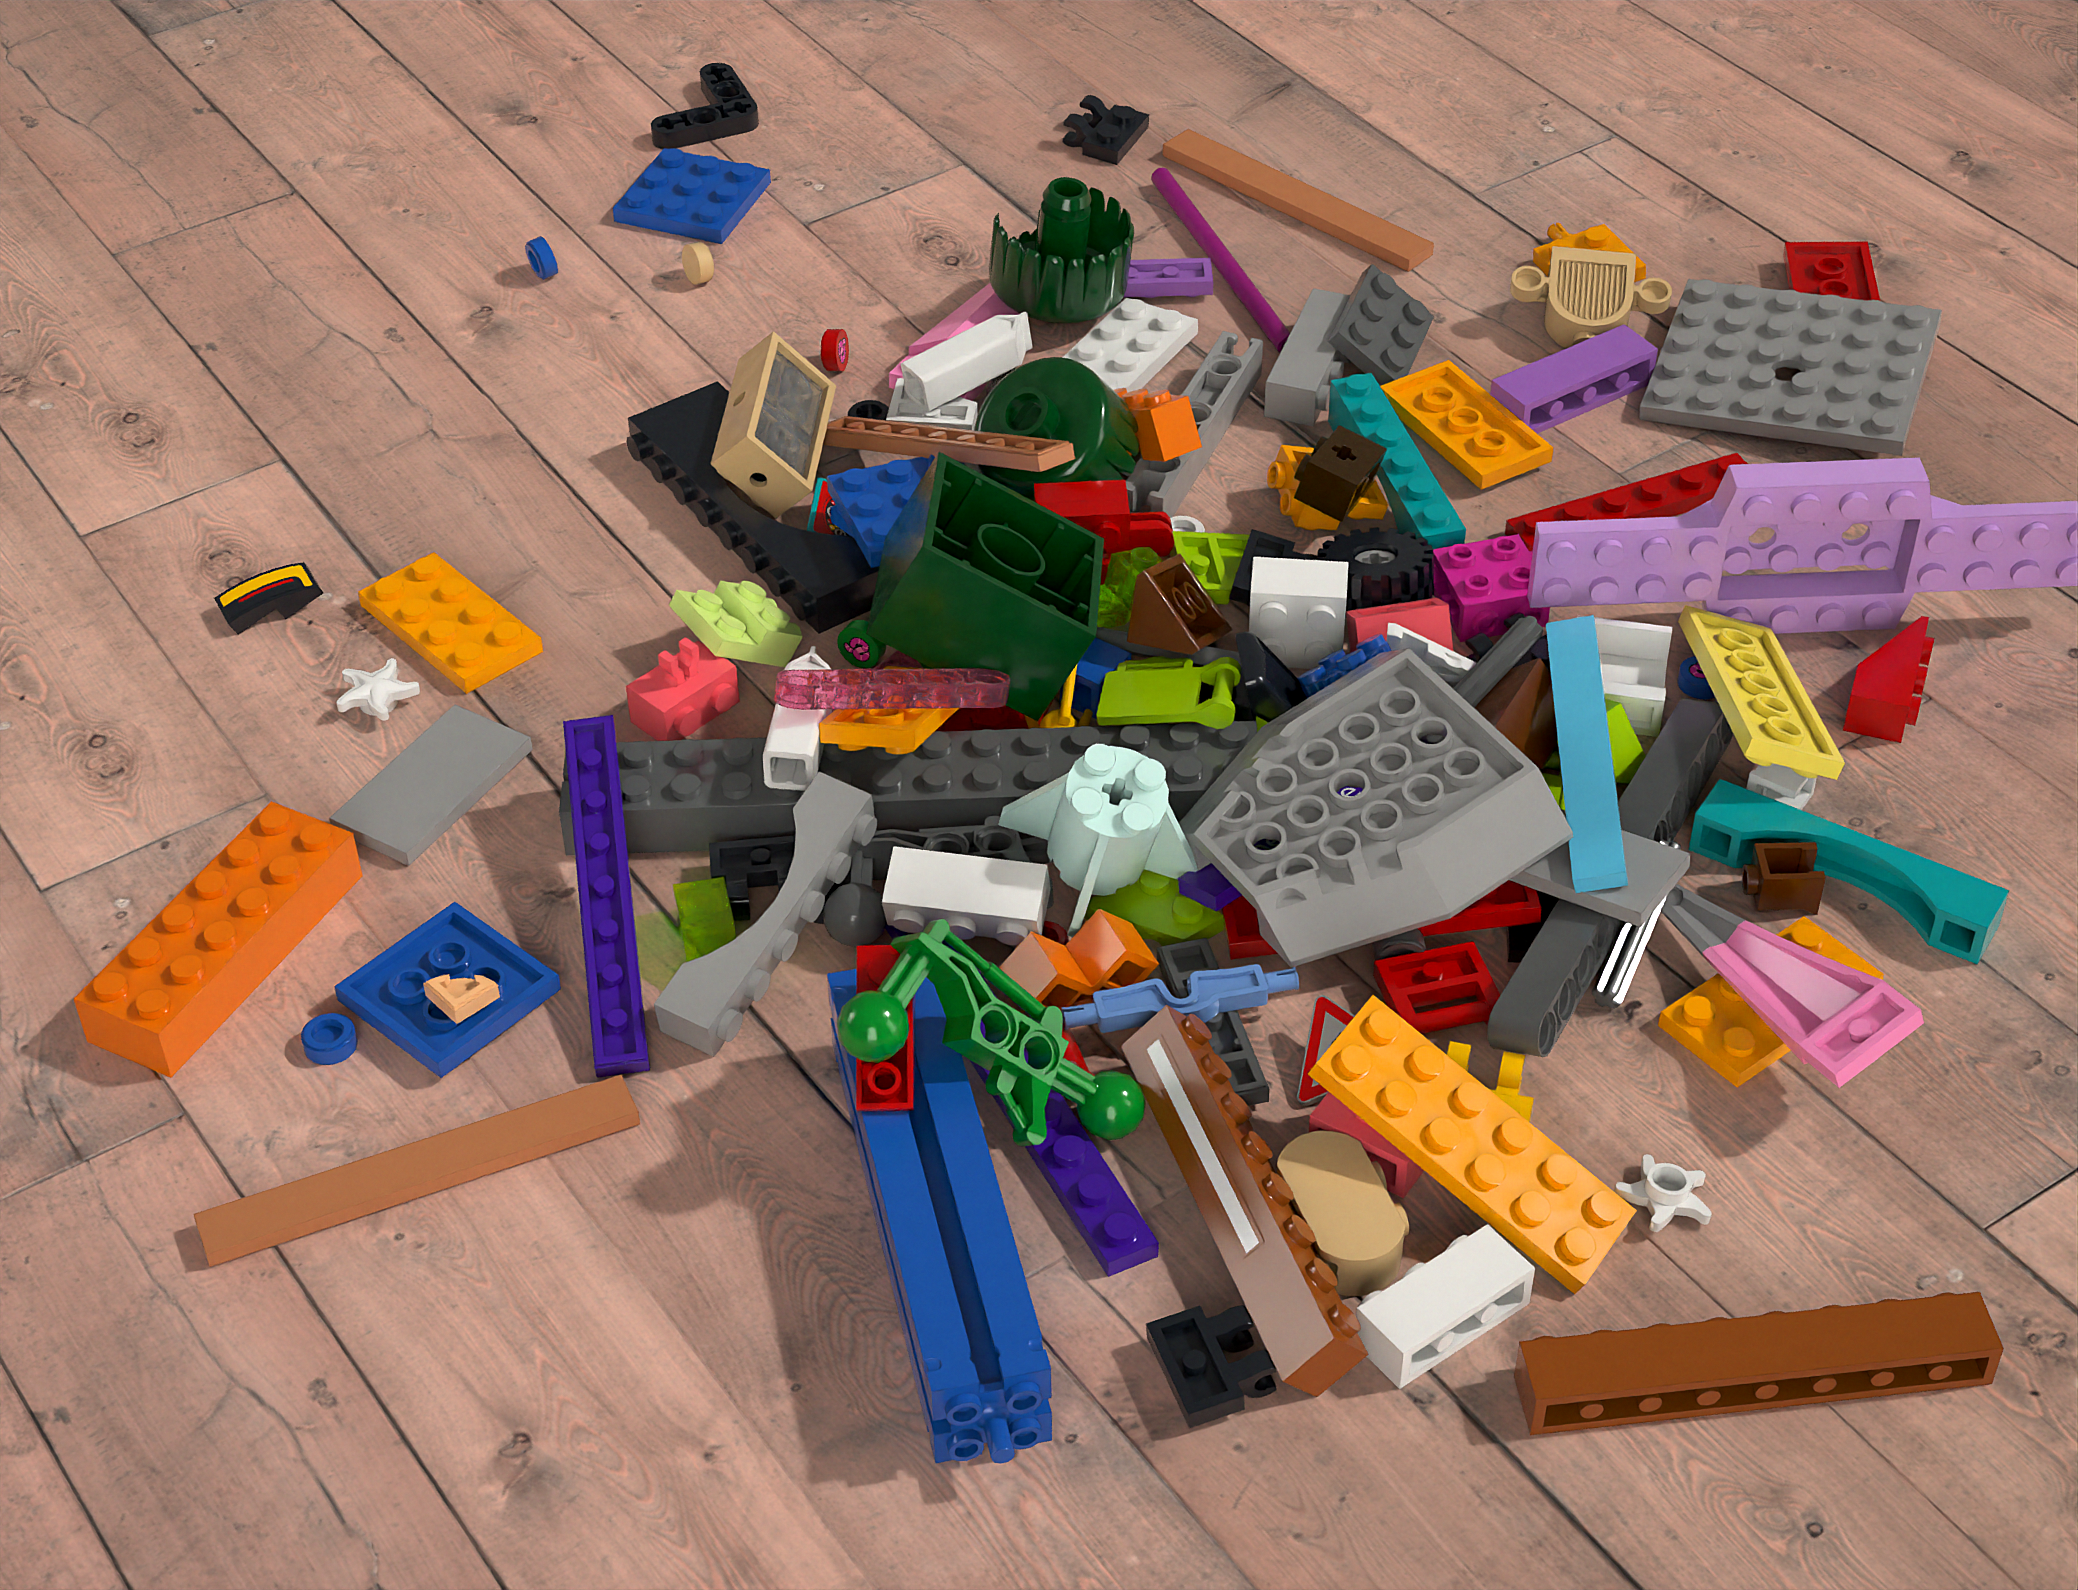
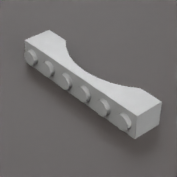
M818 772L793 807L796 827L795 852L787 879L776 899L757 922L736 939L708 955L688 961L680 966L654 1003L660 1032L715 1057L725 1041L730 1042L735 1038L742 1025L743 1015L753 1001L757 1002L764 996L770 984L771 974L780 961L785 962L791 957L798 942V935L807 922L812 923L818 918L824 906L825 896L834 883L840 884L844 880L851 866V858L860 845L866 846L873 838L877 828V818L874 815L872 794L822 772Z

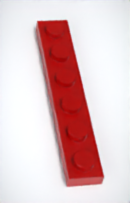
M1733 453L1506 520L1505 535L1519 534L1528 551H1533L1536 522L1655 518L1680 515L1713 499L1729 465L1748 463L1738 453Z

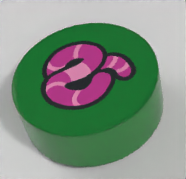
M865 620L850 622L840 632L837 639L838 648L842 656L850 664L859 668L874 666L886 652V644L866 634L868 621Z

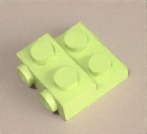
M720 580L714 594L706 590H698L697 593L676 590L669 603L671 609L705 646L718 657L786 667L803 637L800 627L796 623L789 622L790 616L777 608V604L773 599L765 597L767 593L762 587L750 581L743 580L738 584Z

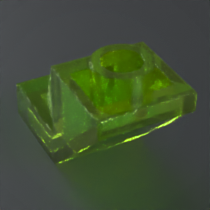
M1137 547L1133 550L1111 554L1105 583L1100 585L1097 627L1110 628L1121 626L1130 620L1137 575L1145 569L1163 562L1150 547Z
M724 877L672 884L679 936H682L685 962L708 955L736 939L734 920Z

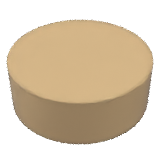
M700 241L684 245L682 263L689 281L694 285L709 282L714 274V263L708 247Z

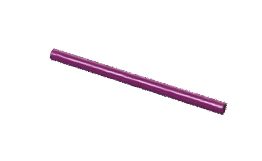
M1163 167L1156 169L1151 176L1153 184L1208 258H1211V262L1277 351L1281 353L1290 335L1289 330L1168 169Z

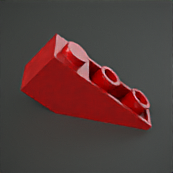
M1921 616L1858 664L1843 731L1901 743L1905 724L1916 725L1922 698L1912 696V694L1922 695L1928 667L1919 666V664L1929 665L1935 639L1925 636L1929 617Z
M891 945L857 946L856 994L867 990L877 991L901 955ZM915 995L905 1008L910 1031L904 1047L890 1059L879 1063L865 1062L856 1058L857 1111L914 1110Z

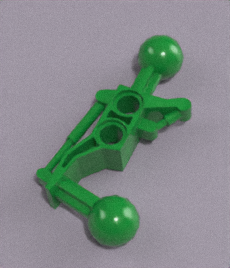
M945 919L929 922L923 932L894 938L890 945L901 955L877 991L867 990L856 994L842 1006L837 1020L839 1041L848 1054L865 1062L879 1063L890 1059L904 1047L910 1031L905 1008L924 979H929L935 986L947 1018L942 1044L990 1071L985 1084L986 1090L990 1095H999L1007 1108L1005 1111L1014 1125L1013 1140L1018 1146L1040 1145L1045 1140L1047 1128L1044 1109L1051 1089L1077 1104L1076 1109L1081 1124L1094 1136L1107 1140L1122 1139L1134 1132L1143 1120L1146 1102L1141 1086L1130 1075L1113 1070L1102 1071L1093 1076L1063 1058L1069 1041L1062 1038L1063 1016L1061 1010L1056 1006L1045 1007L994 963H988L949 930V923ZM944 940L957 952L942 944V941ZM982 976L1030 1016L1027 1017L997 999ZM981 1020L985 1025V1038L980 1030ZM1024 1047L1028 1051V1063L1024 1057Z

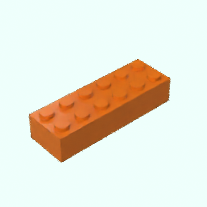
M271 801L74 998L87 1042L172 1078L363 876L353 832Z

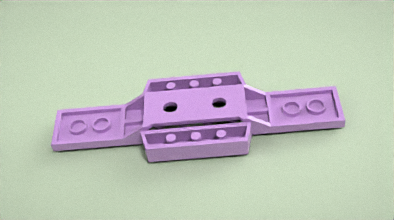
M1920 457L1729 465L1713 499L1679 517L1536 522L1527 597L1530 608L1702 601L1703 610L1771 628L1774 634L1895 629L1916 592L2078 586V501L1960 505L1930 495L1929 479ZM1860 523L1868 526L1866 533L1857 539L1848 540L1842 537V533L1847 531L1853 524ZM1769 527L1775 531L1772 538L1766 542L1753 543L1749 541V536L1754 534L1758 528ZM1865 565L1871 569L1883 566L1889 568L1887 570L1722 576V571H1727L1730 574H1741L1752 569H1773L1776 572H1788L1793 568L1819 567L1822 570L1830 571L1840 566Z

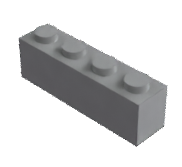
M1313 288L1266 380L1264 417L1314 427L1321 410H1328L1331 380L1342 378L1344 363L1350 364L1351 362L1328 341L1351 295Z

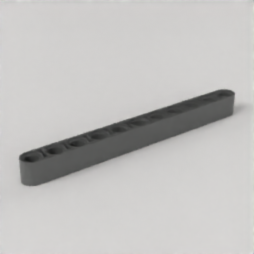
M1682 698L1678 702L1618 801L1621 830L1656 842L1665 840L1670 843L1674 840L1733 737V732L1718 702ZM1559 898L1492 1009L1487 1031L1490 1046L1493 1049L1538 1057L1548 1056L1607 956L1622 920Z

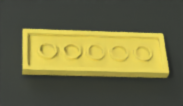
M1685 605L1678 623L1744 756L1761 766H1771L1774 763L1789 767L1797 774L1807 778H1817L1820 775L1837 780L1845 762L1772 629Z

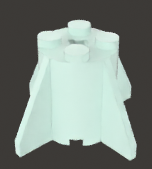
M1095 744L1087 748L1085 754L1075 761L1069 773L1003 807L998 825L1048 840L1047 854L1050 862L1053 859L1055 866L1061 871L1059 877L1067 885L1080 891L1067 936L1073 938L1081 929L1091 894L1101 896L1115 894L1118 888L1125 887L1129 883L1131 886L1137 882L1144 869L1174 879H1178L1188 871L1196 872L1198 870L1192 849L1168 803L1169 789L1165 781L1166 771L1159 761L1149 759L1131 749Z

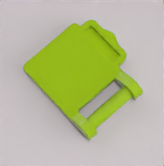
M1151 657L1143 660L1123 661L1119 663L1117 671H1110L1105 675L1096 714L1098 725L1197 722L1215 729H1225L1234 721L1235 706L1231 700L1233 687L1237 686L1240 682L1241 666L1237 660L1230 657H1221L1203 667H1193V661L1189 658ZM1204 682L1214 686L1212 698L1198 705L1201 683Z

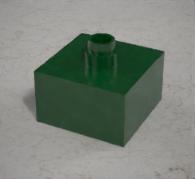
M938 452L885 537L866 634L916 659L923 668L935 669L1038 722L1096 637L1104 538L949 456Z

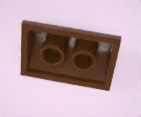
M1181 554L1147 568L1137 575L1127 642L1193 655L1233 630Z
M1537 658L1510 669L1474 709L1542 772L1553 752L1558 747L1551 673L1541 658Z

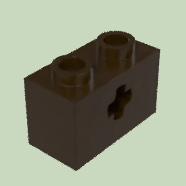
M1339 425L1328 439L1322 436L1311 456L1306 454L1300 462L1294 479L1300 481L1294 499L1343 522L1373 485L1387 448Z

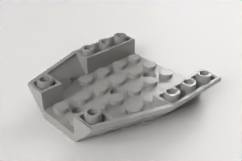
M1409 648L1376 655L1261 727L1179 822L1192 849L1197 869L1201 870L1212 863L1257 910L1260 935L1290 967L1449 919L1573 838V831L1539 768ZM1427 734L1445 737L1443 741L1437 744H1425L1419 740ZM1345 786L1363 789L1360 794L1353 797H1345L1337 793ZM1261 839L1277 840L1280 842L1278 846L1271 850H1259L1254 847V844Z

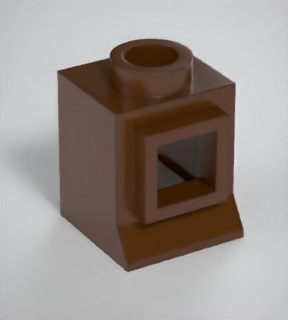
M1816 842L1754 843L1751 863L1743 865L1742 888L1745 895H1754L1757 910L1804 909L1814 915H1818L1826 877L1824 871H1813L1818 850Z

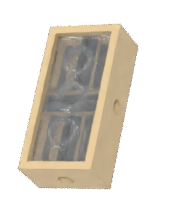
M773 331L738 360L711 465L724 479L730 480L746 493L754 504L763 507L775 518L779 517L813 490L836 385Z

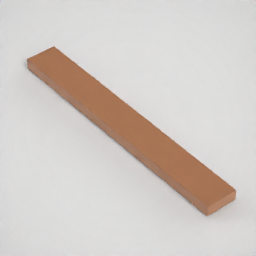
M1190 129L1183 131L1163 144L1164 157L1407 272L1433 255V242Z
M844 416L828 422L823 445L924 458H929L930 455L936 457L938 452H941L958 462L1042 472L1075 459L1073 444L1069 443V441Z
M618 1075L193 1215L209 1266L211 1267L640 1125L639 1111L622 1075Z

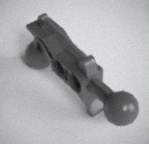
M996 815L987 817L984 825L919 829V832L897 829L875 831L871 841L866 846L860 845L851 858V866L842 881V886L829 895L823 910L824 924L830 937L843 945L854 948L860 945L872 944L883 934L887 925L882 906L883 897L881 893L872 888L873 880L887 879L893 846L1047 864L1054 862L1053 859L1050 862L1047 854L1048 840L1039 837L1020 839L1018 831L999 826L1000 816ZM1050 877L1051 889L1047 909L1051 908L1054 904L1053 882Z

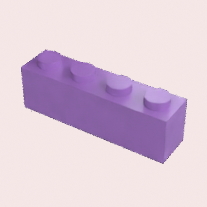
M1623 324L1493 379L1490 395L1538 434L1648 386L1656 365L1658 348Z

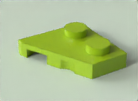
M1173 531L1174 546L1170 552L1171 558L1181 554L1214 603L1228 604L1232 585L1250 534Z
M1145 869L1138 881L1131 886L1129 883L1125 887L1118 888L1115 894L1106 896L1096 895L1091 898L1084 916L1086 920H1089L1098 909H1101L1132 923L1142 939L1155 940L1161 946L1202 938L1209 939L1224 930L1223 915L1219 911L1216 912L1180 894L1178 879Z

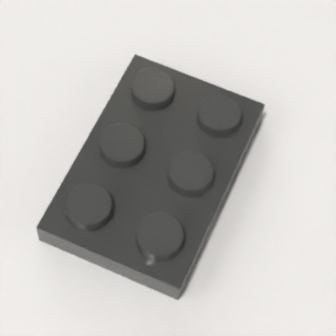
M1371 264L1362 272L1328 342L1365 374L1372 373L1381 386L1408 375L1434 316L1423 303L1413 299L1400 288L1390 275L1383 273L1375 265Z

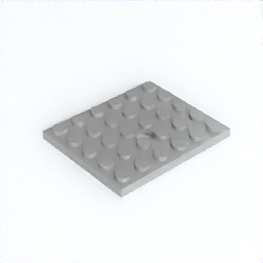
M1688 279L1640 404V420L1902 456L1941 324L1942 310L1926 308L1921 305L1907 306L1883 303L1879 300L1866 301L1841 298L1837 295H1817L1800 293L1795 290L1759 288L1748 284L1735 285L1718 283L1707 279ZM1787 367L1799 369L1802 372L1795 374L1792 381H1781L1775 378L1774 370Z

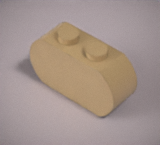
M1314 1131L1298 1136L1290 1141L1279 1155L1276 1172L1293 1192L1294 1199L1290 1202L1297 1215L1313 1231L1316 1241L1312 1245L1319 1258L1335 1274L1338 1280V1285L1335 1287L1337 1294L1343 1296H1365L1374 1291L1384 1289L1395 1279L1400 1270L1404 1236L1409 1234V1222L1403 1206L1399 1202L1393 1203L1387 1192L1385 1175L1380 1164L1377 1161H1370L1360 1141L1343 1133Z

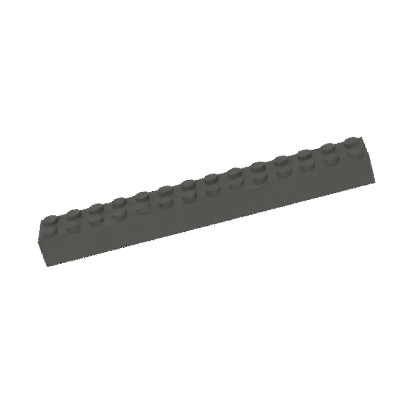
M1233 721L1225 729H1215L1200 723L935 731L915 751L908 754H890L885 751V747L873 746L857 751H845L839 749L838 744L824 743L818 772H822L872 794L874 815L877 818L876 831L897 829L919 832V829L984 825L985 819L989 816L996 815L1001 817L1004 806L1069 773L1075 761L1082 757L1090 746L1105 744L1107 746L1134 750L1149 759L1159 761L1164 766L1166 771L1165 781L1169 789L1168 803L1179 823L1255 736L1257 725L1256 721ZM767 737L617 742L628 853L709 851V843L796 835L793 807L805 791L769 788L765 785L763 752ZM565 750L564 781H562L559 816L565 854L568 856L575 855ZM1018 831L1020 839L1036 837Z

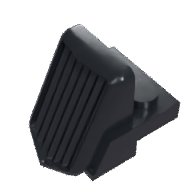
M1246 631L1235 634L1242 670L1240 682L1237 686L1233 687L1231 701L1235 706L1234 721H1256L1257 716L1267 722H1271L1307 699L1300 687L1301 684L1298 678L1256 635ZM1204 682L1201 683L1200 704L1212 698L1214 686Z

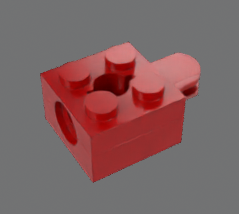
M1126 480L1034 484V502L1104 538L1100 587L1129 586V558L1164 557L1173 549L1174 535L1170 517L1164 511L1130 513Z

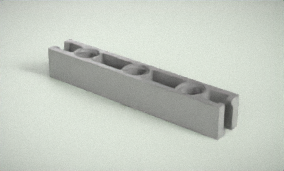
M1226 331L1221 333L1182 393V395L1189 397L1202 447L1166 462L1143 460L1141 457L1135 466L1134 472L1126 480L1130 513H1137L1144 505H1148L1151 507V512L1164 511L1170 518L1174 516L1259 380L1262 373L1263 340L1251 338L1249 348L1243 356H1236L1233 354L1234 345L1238 342V336Z

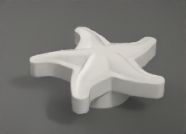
M394 658L388 659L386 666L373 673L355 669H344L342 671L344 681L351 683L354 687L342 695L336 703L339 712H345L353 707H360L364 713L377 716L380 720L385 721L389 719V712L395 709L398 700L420 693L419 683H406L397 680L398 667L397 661Z
M1649 1154L1644 1155L1642 1158L1641 1181L1632 1184L1617 1182L1614 1192L1622 1199L1648 1208L1652 1216L1649 1229L1653 1232H1659L1664 1228L1674 1215L1692 1217L1701 1224L1707 1225L1712 1214L1711 1210L1697 1196L1691 1193L1693 1188L1704 1184L1706 1174L1703 1171H1685L1683 1168L1670 1163L1655 1164L1653 1156Z

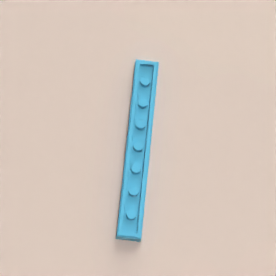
M1594 615L1546 623L1566 820L1573 831V838L1568 841L1575 893L1627 886L1628 878Z

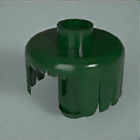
M1061 177L1052 180L1044 190V200L1038 213L1037 229L1029 234V231L1021 233L1018 239L1014 236L1008 240L1007 232L1003 226H1000L999 213L995 216L989 260V279L997 296L1008 307L1020 314L1026 312L1028 317L1040 321L1080 323L1099 318L1110 312L1120 303L1128 284L1134 226L1131 223L1129 212L1123 208L1121 213V206L1117 199L1109 197L1105 211V199L1102 191L1093 187L1088 190L1087 186L1078 179Z
M1062 357L1034 360L1007 374L995 385L984 400L974 427V431L1069 441V443L1073 444L1074 460L1042 472L977 464L983 475L1034 501V484L1123 480L1119 472L1130 476L1136 466V462L1128 452L1137 456L1140 447L1139 440L1135 435L1138 431L1137 421L1129 411L1128 404L1090 368L1072 359Z

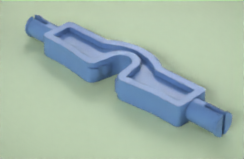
M1259 964L1230 969L1195 971L1187 979L1188 997L1183 999L1173 997L1161 979L1154 978L1120 988L1096 991L1093 993V1003L1061 1007L1064 1029L1068 1030L1069 1028L1097 1024L1101 1033L1142 1027L1166 1005L1186 1016L1190 1013L1194 1014L1205 1023L1218 1013L1266 1005L1268 1003V994L1294 989L1298 990L1299 977L1295 967L1263 973Z

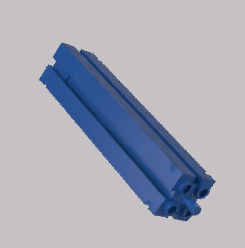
M857 969L828 973L829 1005L833 1017L830 1018L833 1050L836 1062H838L842 1087L927 1432L930 1433V1444L935 1464L951 1460L967 1461L974 1459L982 1454L984 1450L983 1443L988 1444L990 1456L994 1463L1009 1462L1015 1456L1014 1449H1028L1038 1443L1052 1441V1411L1048 1398H1052L1051 1366L1046 1349H1043L1042 1334L962 1055L942 1044L947 1018L934 984L925 978L915 993L914 1110L857 1111L856 1057L848 1054L839 1041L837 1020L842 1006L856 995Z

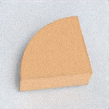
M448 974L435 977L423 983L426 997L456 1024L500 998L498 984L480 975H474L475 979H450Z

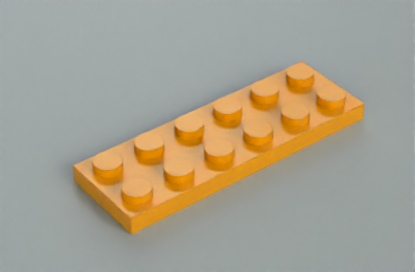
M1374 995L1369 998L1308 1073L1322 1087L1574 1294L1587 1283L1637 1211Z

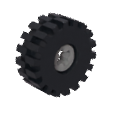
M1379 527L1369 528V532L1363 533L1360 529L1350 530L1349 536L1340 533L1334 536V541H1325L1322 544L1323 548H1319L1317 552V560L1348 562L1346 611L1432 599V595H1434L1432 545H1428V541L1423 537L1416 539L1415 533L1407 531L1402 535L1399 534V529L1389 528L1387 532H1380Z

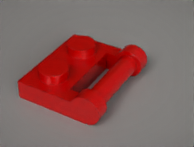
M1474 941L1374 961L1373 976L1387 1006L1419 1033L1425 1034L1483 1021L1488 1026L1490 1014L1500 997V993ZM1474 995L1478 1000L1421 1013H1415L1413 1009L1415 1007Z

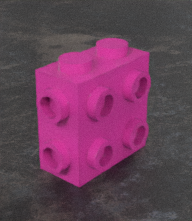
M1519 534L1433 549L1434 596L1449 604L1451 627L1460 642H1465V640L1480 632L1484 633L1487 637L1504 635L1509 630L1504 625V620L1518 612L1526 617L1529 615L1535 617L1540 626L1546 627V623L1549 621L1550 607L1530 608L1527 593L1533 551H1528Z

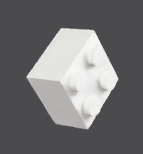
M1253 557L1249 632L1256 635L1287 668L1313 669L1319 666L1317 663L1319 660L1343 649L1348 562Z

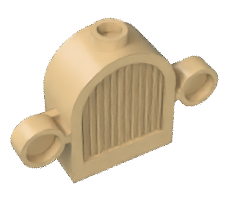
M1552 246L1548 277H1545L1544 273L1536 267L1522 266L1513 272L1510 284V292L1515 299L1522 302L1546 303L1544 315L1545 328L1550 337L1564 348H1569L1623 324L1628 327L1631 311L1649 314H1660L1666 311L1670 305L1672 288L1667 281L1654 277L1647 278L1636 286L1634 284L1636 254L1558 246Z

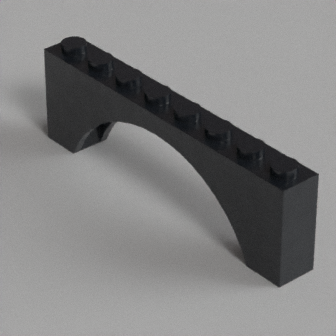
M718 381L628 417L630 436L627 437L626 442L633 459L641 461L651 471L658 483L663 482L673 492L676 500L681 505H686L696 514L698 521L703 527H709L720 538L721 543L727 550L732 549L743 560L746 568L751 573L759 575L767 583L774 596H780L791 606L799 620H805L820 634L871 611L880 566L870 567L855 538L845 535L811 532L788 526L762 515L738 498L729 488L723 477L711 465L730 393Z

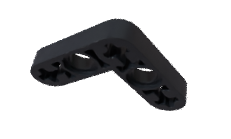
M710 63L700 69L701 90L710 105L656 117L651 122L653 145L660 149H676L747 133L758 127L757 104L730 65Z

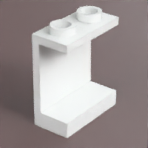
M1594 617L1605 699L1622 704L1635 734L1658 737L1665 702L1666 688L1664 686L1673 627Z

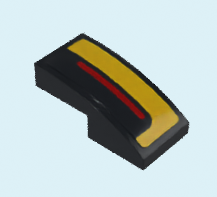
M302 562L257 574L227 589L214 599L228 625L239 635L275 609L285 619L289 618L322 595L323 591L309 567Z

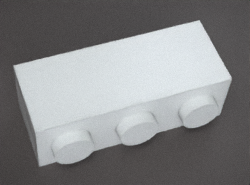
M893 846L882 898L887 925H893L904 932L919 933L926 928L929 922L945 919L949 923V930L959 939H971L974 936L996 938L1004 944L1017 946L1031 931L1042 936L1051 889L1048 867L1045 864Z
M1488 1224L1470 1236L1462 1235L1456 1238L1442 1254L1426 1264L1418 1263L1405 1273L1401 1280L1384 1291L1377 1290L1370 1293L1362 1300L1357 1307L1356 1317L1361 1325L1358 1335L1369 1354L1366 1357L1401 1389L1530 1303L1535 1267Z

